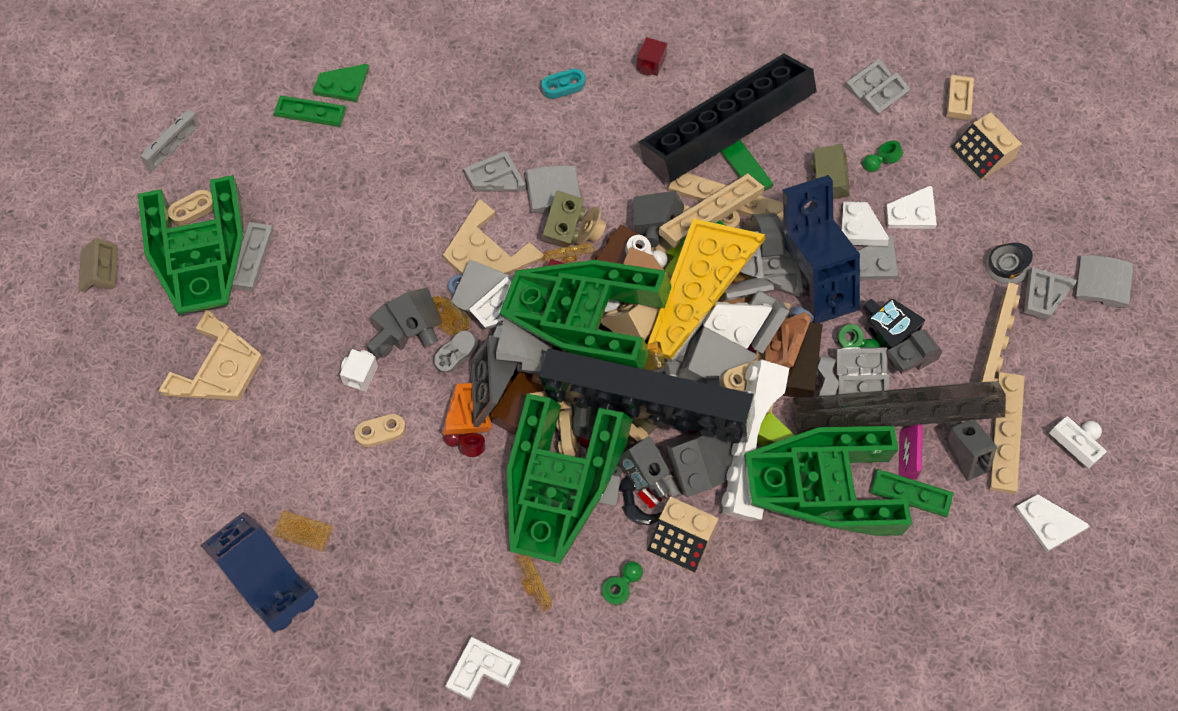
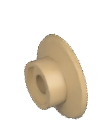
M599 206L591 208L583 217L576 244H583L587 240L596 242L602 236L606 222L600 219L601 209Z

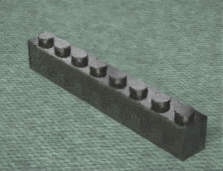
M998 381L793 398V419L797 435L818 427H898L968 421L971 419L1005 418L1006 393Z

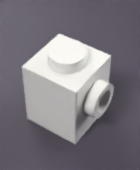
M352 349L349 356L343 359L340 377L343 385L367 392L378 368L375 356L365 350L356 351Z

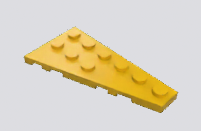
M693 218L670 281L672 288L665 309L660 308L647 344L650 355L672 360L764 242L765 234Z

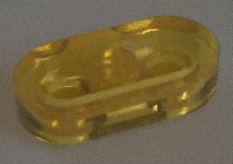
M445 296L432 297L442 320V324L439 326L447 334L455 336L461 331H468L470 326L469 318L461 309ZM441 305L444 306V311L442 313L440 311ZM458 320H460L459 328L457 327Z

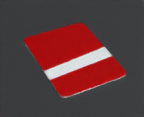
M649 487L638 493V496L650 509L663 500L662 497L656 499Z

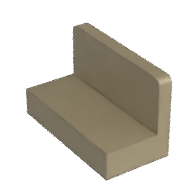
M94 238L81 250L79 291L84 292L92 285L104 289H113L115 287L116 244Z

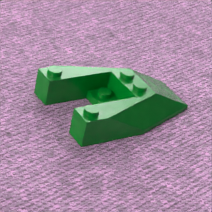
M234 175L210 179L215 214L214 220L172 228L171 219L168 214L169 203L162 189L138 193L144 253L178 315L229 304L244 238L241 196Z
M599 260L516 270L500 310V315L569 353L644 369L649 351L643 337L598 330L608 300L665 309L672 286L666 270Z
M527 393L507 466L510 552L561 564L606 491L626 447L633 419L623 412L599 408L586 459L551 452L549 450L561 405L551 398Z
M894 426L818 427L747 452L744 455L750 503L752 506L834 529L873 536L903 535L912 525L908 499L856 500L850 463L889 462L899 450Z

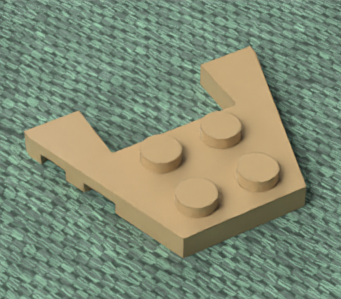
M479 199L444 252L443 259L462 275L469 260L509 274L516 270L525 269L526 266L533 263H539L545 259V256L530 242L512 257L509 256L479 229L495 216V211Z
M206 310L196 330L198 333L217 341L194 380L169 372L159 392L163 396L240 401L263 357L244 339L232 332L225 323L220 322L213 313Z

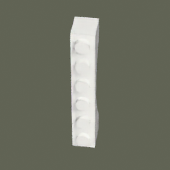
M759 360L751 363L746 371L747 385L744 392L754 394L755 417L748 443L740 442L733 443L731 453L733 459L727 471L728 486L727 491L722 497V514L747 521L762 520L764 509L752 506L750 503L744 455L747 452L756 450L757 436L767 411L785 393L789 373L788 367Z

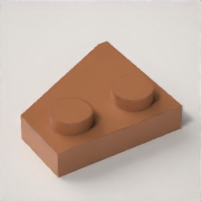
M807 312L800 313L782 322L765 349L766 361L788 368L794 366L811 321V316Z

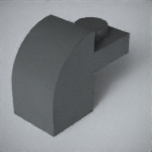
M776 213L753 214L750 217V221H742L743 230L758 231V233L765 234V240L760 246L761 256L785 254L784 229Z
M390 301L386 302L371 316L373 327L380 333L366 346L368 352L375 356L376 361L381 356L383 358L388 356L393 349V345L402 350L408 341V337L387 304Z
M919 330L912 333L908 340L889 349L887 356L902 374L913 367L920 370L937 361L941 356L942 350L927 330Z

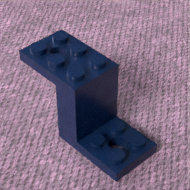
M827 175L782 189L785 248L810 282V312L814 316L813 322L822 323L859 311L860 253L833 220V180ZM812 201L809 207L804 208L808 202Z
M244 512L200 545L273 633L287 628L296 615L300 612L308 611L315 604V600L319 598L314 589L298 576L262 527Z

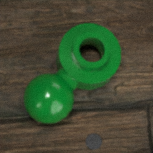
M891 140L882 144L878 149L877 155L869 154L865 156L862 161L863 168L868 172H876L879 170L882 162H897L904 153L900 142Z
M845 324L837 332V340L845 348L880 347L879 343L874 339H863V331L857 325ZM851 331L853 333V338L850 341H847L845 335L847 332Z
M627 562L622 568L621 578L612 577L604 583L602 593L609 604L622 605L629 599L630 589L628 585L639 581L643 576V568L638 562ZM615 586L621 588L618 594H612L611 589Z

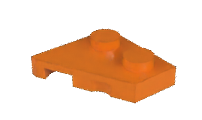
M460 383L454 387L442 430L443 435L489 432L492 428L489 415L479 427H473L472 383Z

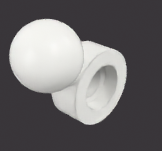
M634 235L628 240L625 246L626 255L629 248L632 247L653 255L662 268L667 265V255L661 250L652 251L651 244L646 237ZM635 244H640L643 248L639 249Z

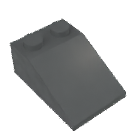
M488 336L471 360L473 427H479L496 406L518 364L516 361L496 359L498 337Z
M696 432L664 444L678 489L687 498L727 481V471L733 459L731 453L733 443L727 441L724 437H706Z

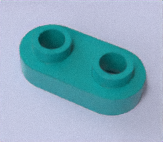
M569 69L548 75L542 80V93L547 98L555 99L579 92L586 85L585 74L579 69Z

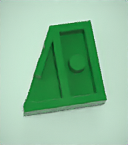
M369 64L319 73L313 94L357 103L369 71Z

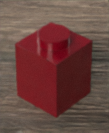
M646 37L637 56L636 70H639L644 75L652 74L658 76L667 55V43Z

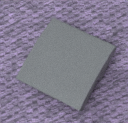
M880 59L873 62L844 85L848 91L876 115L911 90L896 72L892 75Z
M546 166L529 169L525 172L532 212L549 213L556 190L581 198L575 166Z
M1081 255L1076 293L1077 300L1101 301L1103 305L1109 307H1130L1134 264L1111 257Z
M469 260L450 305L473 314L469 309L504 278L508 277L512 282L513 277L481 263Z
M764 278L733 282L719 298V302L752 297L758 290L768 293L774 290L771 282Z
M504 318L496 351V359L522 362V370L541 372L548 348L552 349L553 344Z
M887 347L835 348L836 378L839 381L837 388L838 400L889 399Z

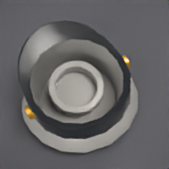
M1015 242L1003 243L995 247L990 255H988L985 261V269L990 277L1000 283L1008 284L1010 282L1016 284L1027 278L1033 253L1025 244Z

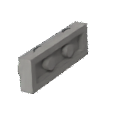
M188 109L180 115L167 130L161 133L154 143L144 150L140 156L146 168L153 172L200 126L197 116L193 111Z
M249 222L242 242L232 289L255 291L274 233L272 225Z

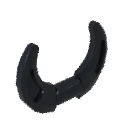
M626 476L620 488V492H623L625 506L622 509L625 516L639 525H650L658 522L662 512L647 514L635 505L633 491H635L636 487Z

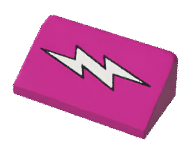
M916 423L899 431L898 475L914 480L919 477L922 471V423Z

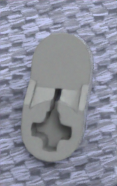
M469 331L457 333L450 342L442 346L435 356L436 367L444 372L457 370L477 350L479 341L476 335Z
M822 355L816 376L823 386L817 401L832 405L839 386V381L832 372L836 359Z

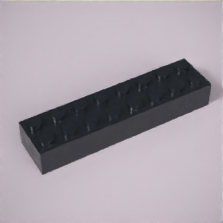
M783 53L638 141L644 164L669 182L679 179L682 175L698 167L711 157L716 156L719 152L816 93L814 70Z
M550 348L547 350L539 375L546 396L558 403L567 401L580 408H588L589 406L623 412L633 420L641 418L658 426L667 424L674 426L675 429L680 431H698L706 437L720 436L732 443H748L755 417L753 393Z

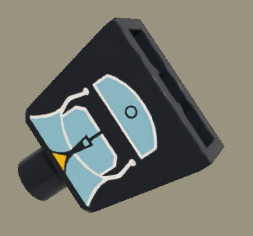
M870 299L862 307V310L870 316L864 329L872 339L879 343L880 347H887V352L889 349L908 340L912 333L922 330L925 323L923 317L895 299H890L882 307L873 299Z

